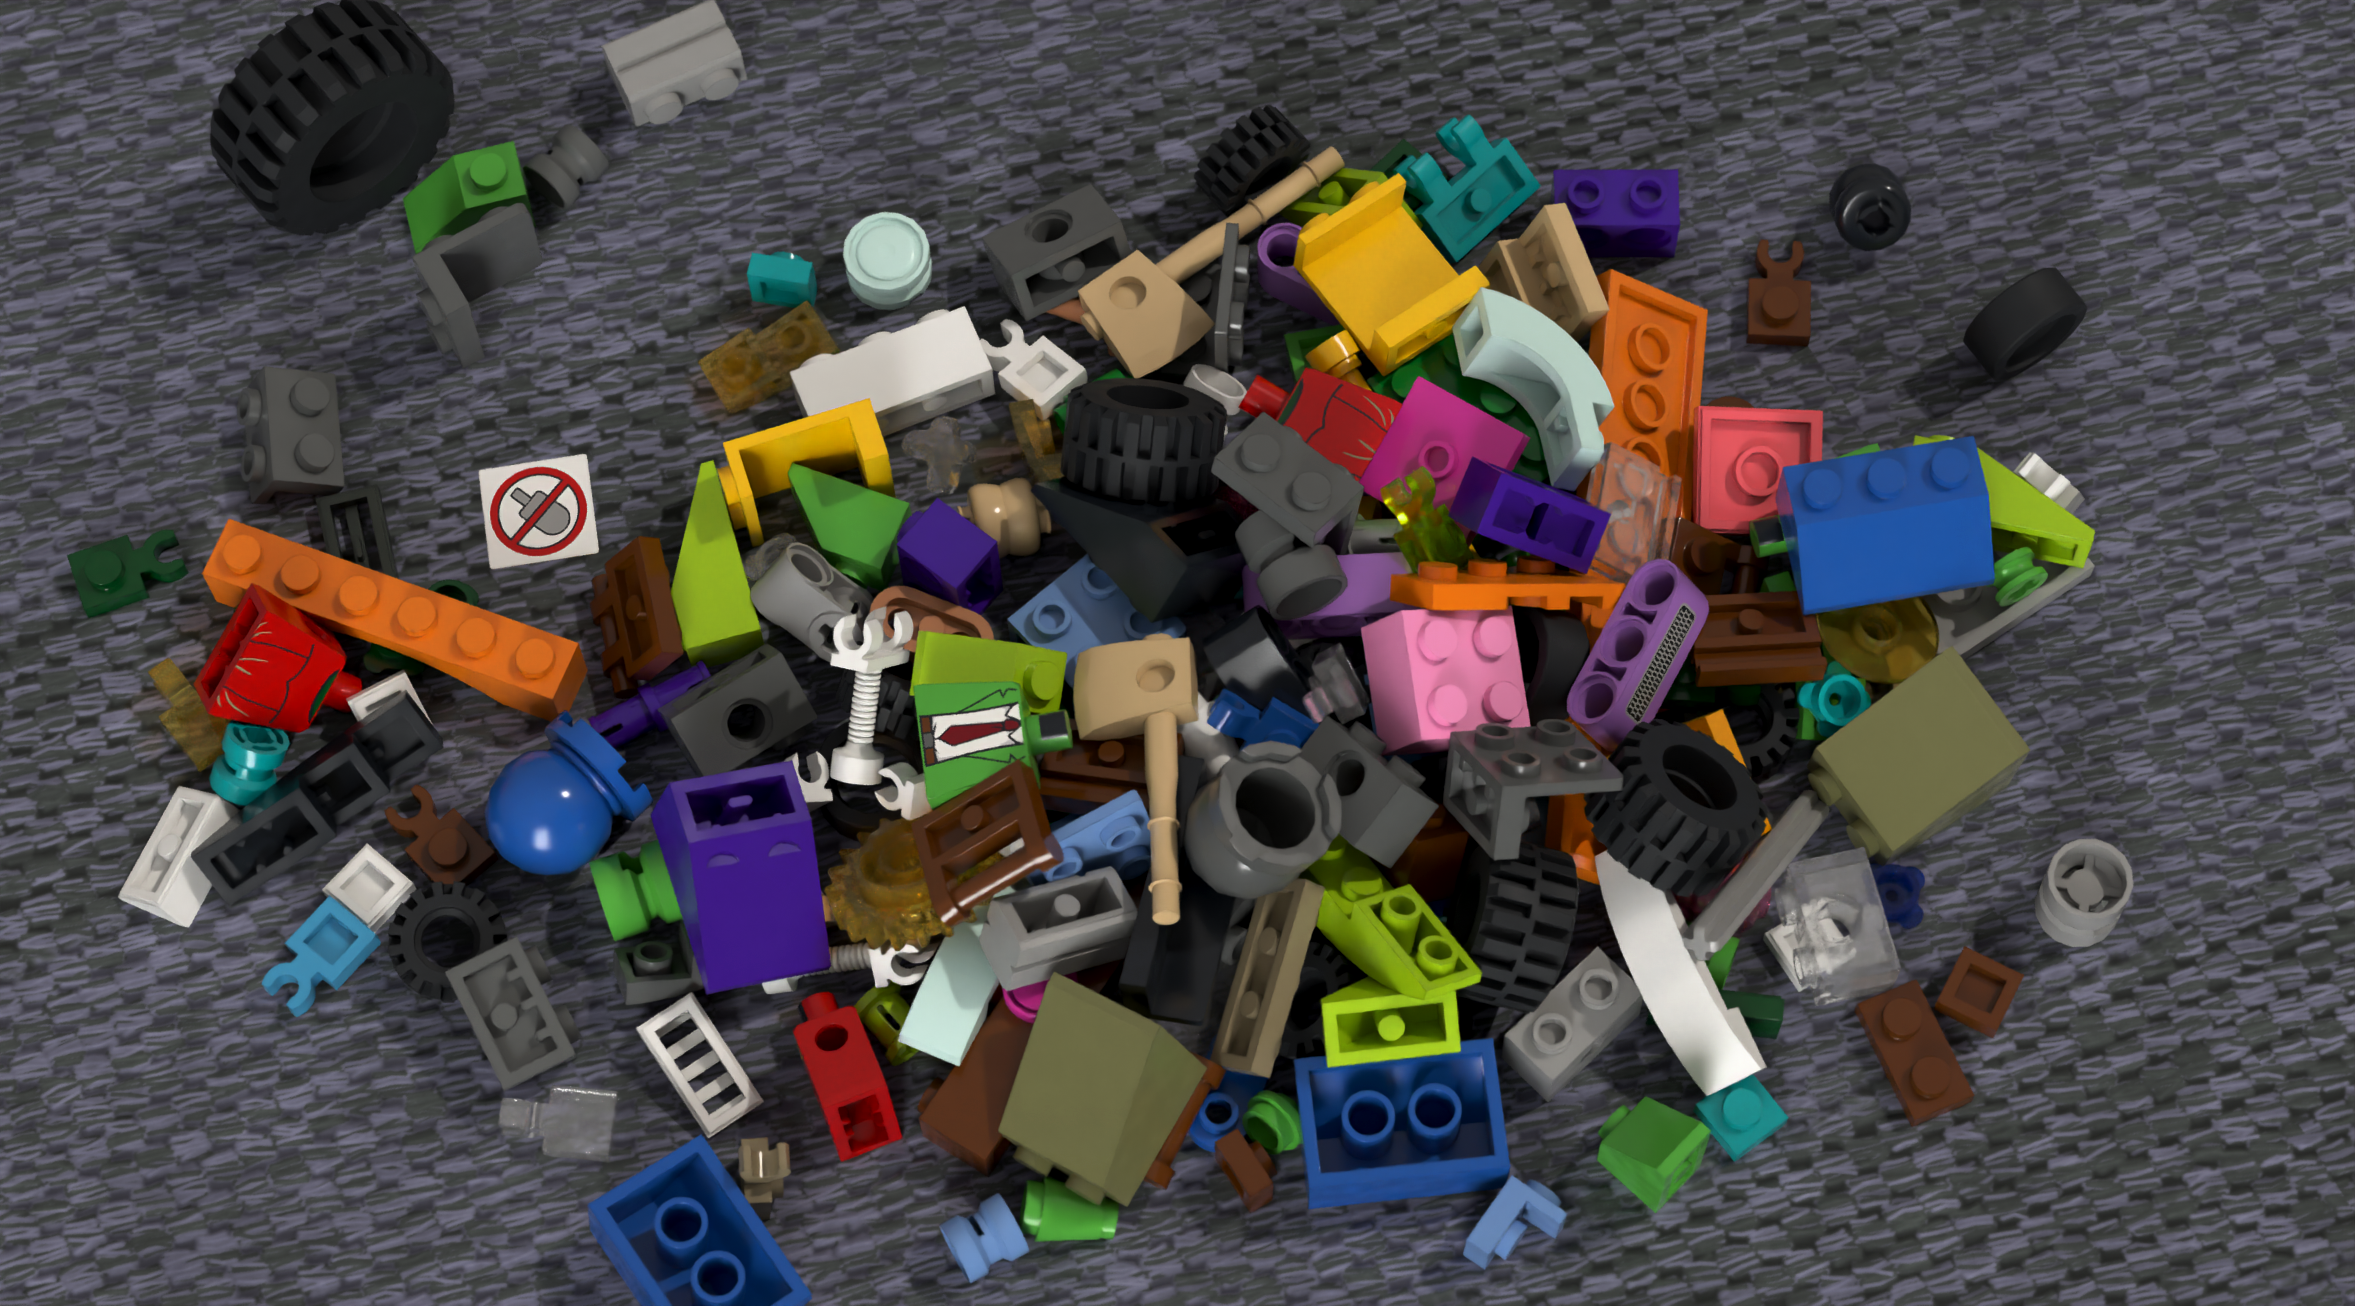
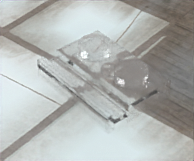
M1613 442L1604 444V453L1599 463L1591 469L1586 500L1609 512L1611 517L1589 569L1613 581L1625 583V586H1627L1636 570L1645 563L1656 559L1668 560L1682 478L1677 475L1668 477L1660 473V467Z

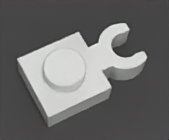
M1005 319L1000 325L1003 337L1009 342L1008 345L997 348L991 346L984 339H981L980 342L992 370L999 372L1001 388L1044 422L1053 414L1055 408L1064 404L1063 397L1071 393V389L1088 383L1086 369L1045 336H1042L1029 346L1025 343L1021 327L1014 321Z
M2029 452L2013 471L2021 479L2071 514L2085 500L2081 493L2070 484L2071 482L2053 470L2034 452Z

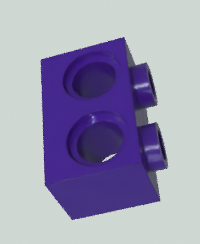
M1678 169L1553 171L1550 205L1566 203L1588 257L1675 256L1680 228Z
M1472 456L1448 517L1477 534L1587 574L1611 514L1579 496Z
M939 498L924 513L920 510L913 513L901 527L896 545L904 586L920 590L974 611L979 615H982L1003 591L997 541Z

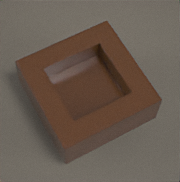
M1964 946L1935 1004L1934 1010L1994 1038L2024 975Z
M1238 1128L1215 1142V1160L1249 1212L1252 1213L1272 1201L1273 1182L1271 1178L1277 1175V1171L1263 1146L1257 1140L1248 1145Z

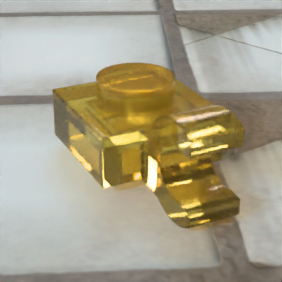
M168 657L148 671V674L154 680L153 685L171 706L170 709L159 716L162 726L196 769L201 772L215 762L218 756L225 753L221 742L231 719L208 714L197 691L194 690L178 667Z

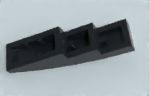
M404 690L288 772L192 851L191 858L230 906L336 838L337 826L390 793V782L443 748V738L407 690Z

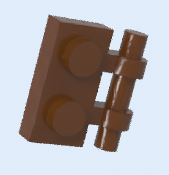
M636 537L604 564L606 574L595 576L591 580L594 599L590 602L593 624L601 627L605 651L600 655L603 674L605 677L611 678L614 696L618 699L636 696L638 694L637 680L650 681L684 654L682 632L676 619L669 586L670 575L664 562L660 538Z

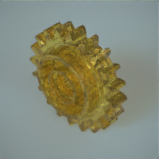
M923 816L910 821L904 817L892 822L887 818L880 819V828L872 834L867 832H859L857 834L861 848L840 850L839 855L844 865L829 868L828 874L832 884L825 887L826 895L830 901L829 906L840 930H847L852 942L855 943L866 938L870 949L876 950L887 939H890L896 952L901 951L908 940L917 939L919 945L923 948L928 946L931 936L939 933L949 938L954 936V927L950 928L943 923L933 907L911 824ZM997 852L956 877L958 885L1002 860L1005 856ZM993 896L990 897L989 899L985 900L984 902L980 903L979 905H980V906H988V905H990V904H991V901H992V898H994V897H993ZM973 908L971 909L970 918L964 922L974 923L977 921Z

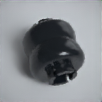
M1875 163L1858 164L1851 167L1835 180L1829 193V210L1840 236L1852 247L1864 251L1883 250L1894 245L1906 233L1911 222V203L1900 178L1887 167Z

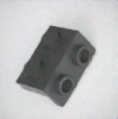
M264 366L248 387L242 389L237 403L238 422L240 425H245L246 448L242 456L241 472L243 480L249 482L251 503L265 505L276 491L322 496L339 493L345 487L335 374Z

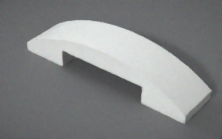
M1606 851L1594 856L1607 913L1633 979L1670 1047L1697 1085L1708 1096L1766 1068L1739 1008L1727 1010L1705 961L1697 960L1694 950L1684 948L1683 934L1689 927L1672 891L1666 889L1664 892L1652 887L1649 882L1642 878L1639 880L1629 873L1624 865L1616 862Z

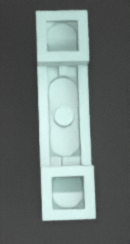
M998 852L985 869L1006 856ZM1026 877L971 909L970 918L955 927L949 928L909 1010L899 1035V1042L960 1066L986 1019L988 1002L999 984V980L986 958L979 940L984 922L988 921L987 913L992 898L1032 888Z

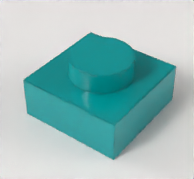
M752 252L747 271L752 301L813 311L818 291L813 262L804 261L801 257L789 252H774L771 255Z
M1754 1074L1704 1097L1695 1104L1693 1109L1694 1113L1711 1130V1134L1734 1162L1784 1126L1788 1120V1116Z

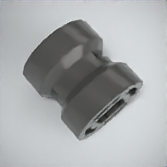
M566 124L552 137V147L548 150V154L538 153L534 155L522 168L527 180L541 196L558 209L566 211L580 198L579 185H584L587 181H596L609 168V162L599 147L588 136L576 127Z

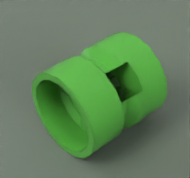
M658 839L642 844L639 856L632 858L625 851H620L589 862L614 941L648 931L652 919L657 917L667 924L683 919Z

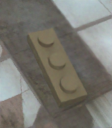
M1297 878L1283 890L1257 898L1210 1061L1218 1064L1225 1070L1270 1078L1275 1059L1281 1048V1038L1292 1000L1300 983V973L1311 935L1318 921V911L1325 891L1324 886L1306 879Z

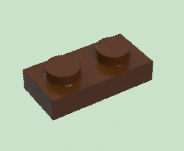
M1917 979L1857 1003L1854 1011L1912 1127L1972 1102L1974 1093Z

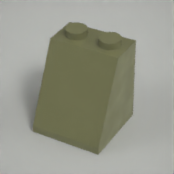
M1951 646L1818 745L1806 767L1810 771L1808 774L1810 785L1817 792L1819 799L1827 804V806L1834 804L1848 822L1846 831L1854 847L1865 858L1873 856L1882 869H1884L2007 788L2031 750L1955 648Z
M1054 971L1047 983L998 1132L1018 1147L1012 1157L1029 1169L1047 1177L1053 1167L1069 1176L1065 1186L1083 1198L1100 1205L1104 1196H1107L1128 1207L1206 1072L1207 1067L1161 1025Z

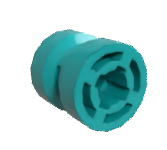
M231 720L226 727L221 742L225 753L218 756L209 777L210 786L225 800L247 806L277 782L274 769L282 765L290 744L286 733L282 729Z

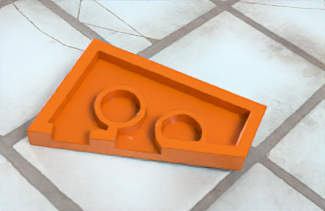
M1536 555L1518 556L1517 566L1507 567V562L1503 560L1469 559L1467 570H1458V565L1452 563L1420 562L1418 563V573L1391 575L1390 601L1429 610H1506L1509 604L1541 607L1546 610H1569L1570 600L1594 605L1600 609H1614L1625 590V583L1556 569L1555 562Z

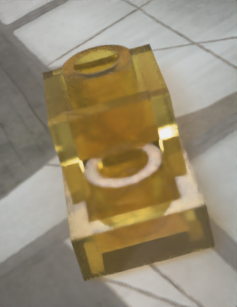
M806 300L758 334H755L749 327L699 360L698 364L727 411L732 414L765 401L791 387L790 372L799 369L809 358L824 353L836 355L842 351L815 308Z
M1033 399L1008 403L1017 448L1032 485L1064 477L1060 471L1062 452L1055 454L1050 420L1037 421Z

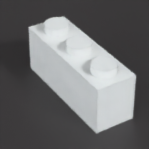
M965 306L950 312L948 310L930 312L920 318L915 325L894 333L884 331L872 334L863 339L857 347L836 355L824 353L813 356L806 360L799 369L790 372L794 396L803 418L870 398L882 436L995 394L992 367Z

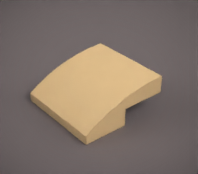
M1566 203L1544 205L1520 238L1497 241L1477 267L1491 283L1490 290L1511 296L1538 310L1565 330L1576 342L1582 339L1591 330V326L1610 310Z

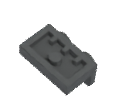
M516 936L445 972L504 1092L563 1062L565 1064L576 1058L571 1044L582 1039L565 1003L554 1009L552 1008L541 985L553 979L536 945L523 950Z

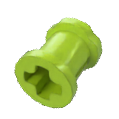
M891 980L888 987L876 988L874 986L858 1000L855 1008L862 1025H865L887 1049L885 1054L887 1061L892 1066H898L909 1060L920 1050L899 1042L901 1029L911 1007L899 995L901 986ZM887 1014H890L900 1025L899 1030H896L886 1019Z

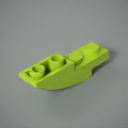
M1339 833L1332 840L1327 852L1300 873L1299 879H1306L1325 887L1318 911L1319 915L1316 924L1318 929L1346 958L1379 983L1405 996L1425 1001L1480 982L1481 970L1410 884L1394 889L1369 857L1352 846Z

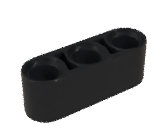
M1256 605L1202 639V645L1207 658L1227 689L1256 709L1263 712L1273 696L1318 724H1321L1324 718L1328 716L1347 728L1278 624L1261 605Z

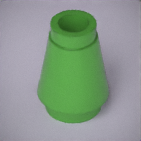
M1044 1176L1042 1182L1027 1180L1022 1197L1019 1228L1024 1234L1034 1235V1242L1099 1240L1100 1238L1113 1240L1117 1225L1119 1203L1104 1196L1100 1205H1097L1067 1188L1065 1182L1048 1176Z

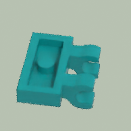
M1470 114L1463 117L1460 121L1455 117L1451 118L1435 132L1441 145L1452 156L1465 164V167L1448 182L1438 164L1427 152L1423 153L1418 159L1413 155H1409L1392 170L1394 175L1400 173L1407 182L1405 190L1423 203L1414 214L1423 224L1421 227L1423 233L1448 263L1458 262L1541 187L1507 138H1500L1489 143L1480 125Z

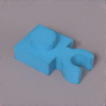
M329 896L285 942L289 951L296 958L291 963H281L271 968L264 976L262 985L266 992L273 996L284 984L290 982L297 983L299 985L298 991L286 1005L290 1012L298 1017L307 1012L313 1005L316 997L315 987L322 980L326 981L337 991L381 942L377 934Z

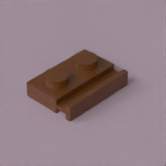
M1797 591L1705 595L1709 604V613L1688 654L1690 663L1695 666L1696 687L1823 680L1828 663L1826 657H1822L1820 645L1822 641L1815 614H1802Z
M1069 719L1073 748L1045 753L1040 766L1039 791L1045 810L1086 815L1131 790H1136L1143 801L1150 819L1149 795L1145 779L1144 734L1100 741L1080 740L1076 720ZM1177 733L1178 756H1184L1185 752L1182 733Z

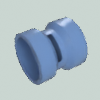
M999 1193L980 1202L978 1211L966 1218L956 1215L939 1224L952 1255L970 1284L986 1276L989 1273L990 1266L1001 1259L1013 1261L1029 1252L1026 1240L1014 1216Z

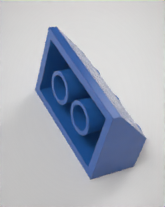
M1974 436L1782 468L1775 500L1803 615L1994 583L1989 493Z
M1493 1038L1460 1041L1461 1052L1327 1067L1326 1056L1294 1059L1297 1106L1301 1129V1151L1308 1209L1502 1189L1508 1181L1510 1160Z
M702 1134L587 1205L591 1233L641 1306H805L812 1299L811 1292Z

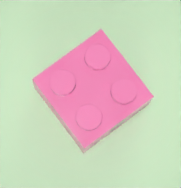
M1508 606L1506 610H1401L1361 627L1377 736L1388 745L1381 753L1382 756L1449 752L1451 732L1476 730L1478 725L1484 723H1498L1511 728L1531 726L1512 606Z

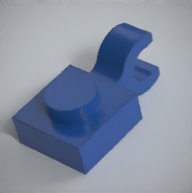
M1224 688L1210 708L1209 712L1211 714L1206 721L1210 726L1225 735L1244 739L1238 753L1248 745L1267 741L1290 744L1301 749L1320 725L1273 696L1263 712H1261L1238 695Z

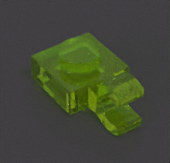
M1424 466L1417 468L1404 477L1412 495L1407 492L1399 477L1380 488L1385 505L1395 514L1402 526V529L1393 534V537L1413 573H1418V563L1420 562L1452 563L1458 565V570H1461L1468 565L1469 559H1475L1466 544L1462 530L1455 524L1452 518L1448 517L1449 511L1445 503L1433 508L1436 486L1432 475Z

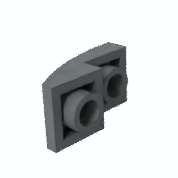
M679 921L678 943L665 944L657 941H648L637 946L614 948L613 971L626 1005L673 998L704 988L684 921Z

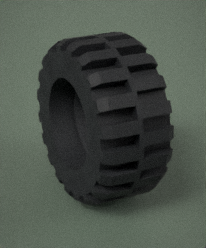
M341 0L339 5L327 2L315 6L313 13L303 16L298 14L286 21L284 29L274 36L271 33L268 34L257 44L259 49L250 58H243L234 69L235 78L231 83L224 84L218 96L220 108L213 110L210 121L212 155L217 160L219 168L261 216L278 230L297 235L312 236L314 232L321 234L336 232L342 224L354 225L366 219V213L375 208L382 209L393 201L391 196L403 186L406 189L418 177L417 171L424 163L429 164L438 152L436 144L439 139L446 137L450 128L449 115L454 114L455 100L453 80L449 70L396 11L391 10L388 5L371 0Z

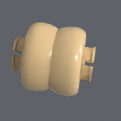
M1025 478L1011 479L1000 485H974L967 492V506H957V512L997 541L999 559L1008 554L1016 556L1033 555L1039 550L1041 545L1040 533H1051L1049 512L1047 509L1045 510V506L1030 491L1032 486Z

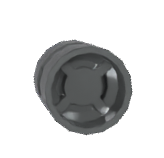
M1262 510L1249 516L1240 524L1235 532L1236 542L1249 570L1260 574L1257 578V587L1271 617L1276 620H1292L1317 612L1335 601L1348 586L1347 577L1334 549L1328 545H1322L1326 540V535L1311 548Z

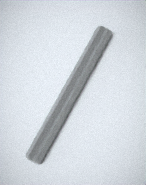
M1804 790L1797 799L1790 803L1772 825V830L1763 836L1683 934L1684 948L1694 950L1697 960H1710L1715 952L1723 948L1827 818L1829 806L1818 800L1816 791Z

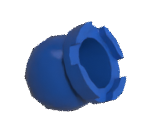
M563 710L545 727V734L551 743L550 749L527 751L504 766L489 791L484 813L488 836L500 855L523 871L534 875H567L593 861L610 837L613 815H620L624 819L634 822L653 803V798L644 783H639L632 790L617 771L626 763L624 758L581 718L573 725V719L566 710Z

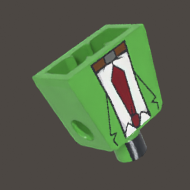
M1000 681L936 683L913 686L926 795L932 810L937 809L1017 759H1020L1033 769L1038 788L1040 789L1036 755L1073 748L1071 727L1066 709L1031 716L1028 702L1019 683Z

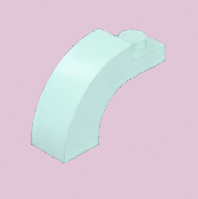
M1480 287L1452 326L1462 376L1489 382L1510 394L1524 407L1538 429L1551 486L1574 491L1591 468H1594L1599 463L1604 453V438L1601 431H1599V427L1615 407L1606 382L1588 354L1554 321L1522 301L1506 294Z

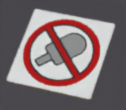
M586 454L479 471L491 569L599 552Z

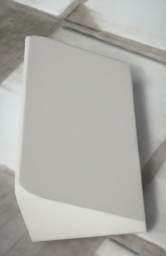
M179 786L121 889L118 898L175 924L190 927L212 887L211 882L192 860L191 852L240 810L220 795Z

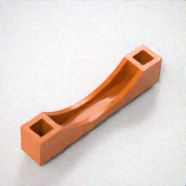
M228 519L202 572L215 600L219 603L234 608L240 604L251 583L259 585L327 627L330 631L350 635L414 658L470 685L503 705L551 722L563 710L569 713L588 671L579 643L232 519Z

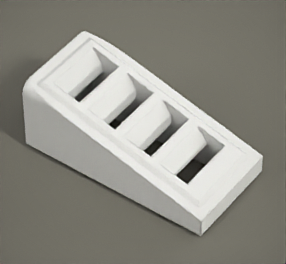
M692 992L636 1028L641 1039L708 1139L764 1102ZM691 1018L698 1029L666 1049L659 1038ZM706 1040L712 1051L680 1071L674 1060ZM720 1061L727 1072L702 1089L694 1092L688 1082ZM735 1083L742 1094L709 1115L702 1104Z

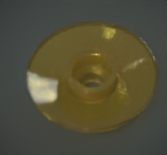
M1922 596L1816 613V622L1821 640L1831 656L1851 673L1872 682L1881 684L1902 683L1934 659L1938 651V624L1931 608Z

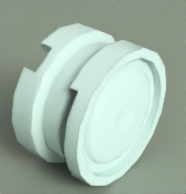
M881 212L865 217L852 227L845 239L843 258L850 288L863 303L876 309L896 310L909 306L910 301L918 295L925 293L931 282L932 274L930 247L924 230L913 219L899 213Z

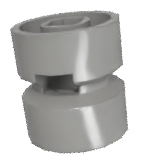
M2077 839L2064 845L2053 856L2035 897V913L2042 929L2055 941L2071 947H2088L2103 941L2115 928L2133 889L2132 869L2126 857L2112 844L2098 839Z

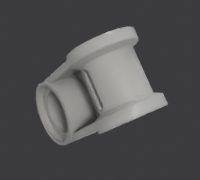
M799 542L791 543L753 585L750 593L753 604L766 619L783 627L811 648L820 658L831 662L832 653L838 652L834 639H832L831 644L827 642L830 631L834 632V628L840 619L845 616L854 615L851 613L854 603L858 604L855 627L852 632L855 642H864V621L869 614L874 600L866 589L858 586L831 566L815 549Z

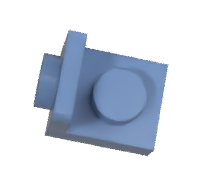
M1512 1175L1466 1239L1463 1255L1484 1270L1495 1254L1506 1260L1528 1228L1519 1221L1522 1217L1555 1239L1563 1229L1567 1213L1559 1208L1561 1200L1543 1184L1531 1179L1524 1184Z

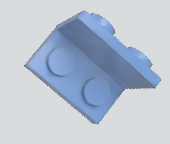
M1088 554L1007 619L1010 642L1067 653L1062 697L1074 715V674L1079 653L1096 646L1142 640L1144 637L1152 634L1164 633L1173 638H1184L1186 636V626L1177 616L1151 623L1145 615L1139 613L1114 581L1103 570L1092 563Z
M1131 790L1086 815L1071 813L1050 824L1051 832L1063 851L1064 861L1047 872L1037 869L1027 875L1026 878L1031 887L1076 875L1084 877L1087 872L1109 866L1115 868L1121 880H1131L1144 874L1149 869L1151 863L1150 831L1147 829V823L1150 819L1137 791Z

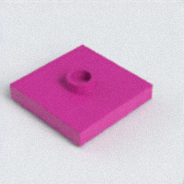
M1418 376L1359 483L1364 486V492L1406 516L1413 517L1415 521L1468 550L1477 533L1448 517V514L1472 456L1512 471L1530 437Z

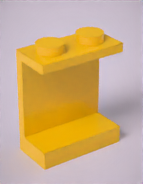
M1400 173L1382 184L1374 181L1363 186L1353 195L1347 206L1331 216L1328 213H1321L1308 221L1298 234L1293 264L1344 329L1349 331L1357 345L1383 377L1453 333L1452 326L1480 287L1490 289L1491 285L1476 265L1458 275L1404 210L1402 202L1407 182Z
M870 398L723 442L728 466L718 468L717 472L724 492V499L734 530L746 527L752 547L765 544L754 499L791 488L788 471L792 462L827 475H834L859 467L865 488L896 498L888 451Z

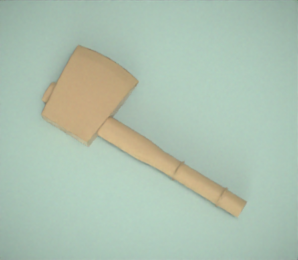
M1330 146L1309 162H1302V166L1254 200L1249 199L1248 204L1228 218L1204 230L1156 264L1151 262L1137 249L1078 290L1081 307L1085 311L1080 316L1083 325L1097 341L1103 338L1113 354L1133 378L1139 379L1179 357L1215 325L1207 313L1179 284L1223 255L1226 223L1239 224L1240 240L1261 224L1266 225L1268 219L1314 187H1321L1323 181L1345 166L1342 157L1335 148Z
M1159 633L1148 635L1142 640L1096 646L1079 653L1074 674L1073 702L1080 740L1100 741L1144 734L1145 779L1150 807V821L1147 823V829L1150 831L1152 883L1149 885V891L1152 893L1154 922L1161 925H1170L1180 919L1179 892L1182 890V885L1178 879L1177 830L1180 827V823L1176 819L1178 784L1177 726L1199 720L1197 656L1190 638H1173L1168 634Z

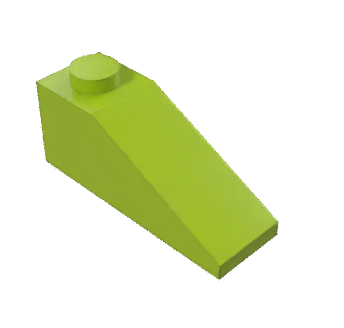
M1915 435L1912 446L1955 438L1945 435H1934L1928 438ZM1977 448L1989 493L1993 550L2011 553L2023 547H2030L2035 554L2034 559L2083 569L2093 544L2095 530Z
M713 460L701 463L671 588L676 619L682 632L683 652L687 651L691 667L696 665V662L702 660L706 668L741 659L764 645L760 624L750 596L751 592Z

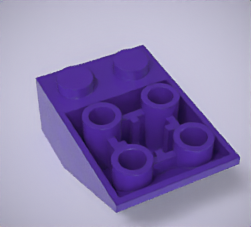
M793 761L670 782L650 816L706 994L829 970L831 959L812 820Z

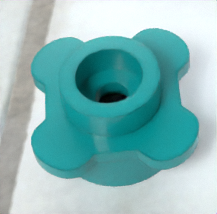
M1843 661L1829 662L1823 680L1803 683L1797 691L1798 704L1802 708L1810 710L1817 720L1818 733L1827 738L1871 706L1870 695L1865 691L1861 682L1851 676L1850 666ZM1836 693L1839 701L1833 706L1829 702V697L1831 694Z

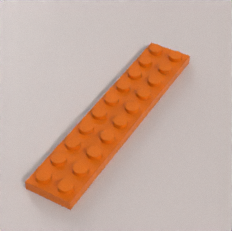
M1610 269L1596 276L1610 310L1591 326L1588 356L1605 380L1615 407L1599 427V431H1601L1604 438V453L1599 463L1594 468H1591L1578 485L1576 496L1609 512L1611 517L1587 574L1572 568L1569 571L1625 583L1626 588L1629 580L1639 567L1657 559L1665 522L1679 516L1691 521L1694 408L1700 406L1708 310ZM1570 600L1569 610H1566V612L1575 614L1585 626L1591 653L1614 609H1600L1594 605ZM1659 708L1658 712L1666 711L1669 709ZM1570 715L1565 721L1575 725L1605 757L1613 753L1602 748ZM1585 793L1549 795L1545 847L1569 853V856H1572L1575 861L1577 878L1600 885L1594 856L1608 849L1597 840L1591 830L1594 825L1586 819L1584 807L1587 805V802L1584 800Z

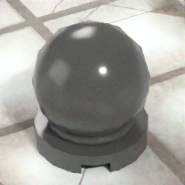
M1275 741L1248 745L1220 768L1217 776L1198 789L1185 817L1183 845L1194 872L1218 893L1249 900L1279 892L1297 879L1301 872L1320 859L1327 852L1332 840L1338 835L1341 829L1342 802L1334 780L1328 772L1322 777L1311 763L1299 757L1298 755L1303 751L1300 748Z

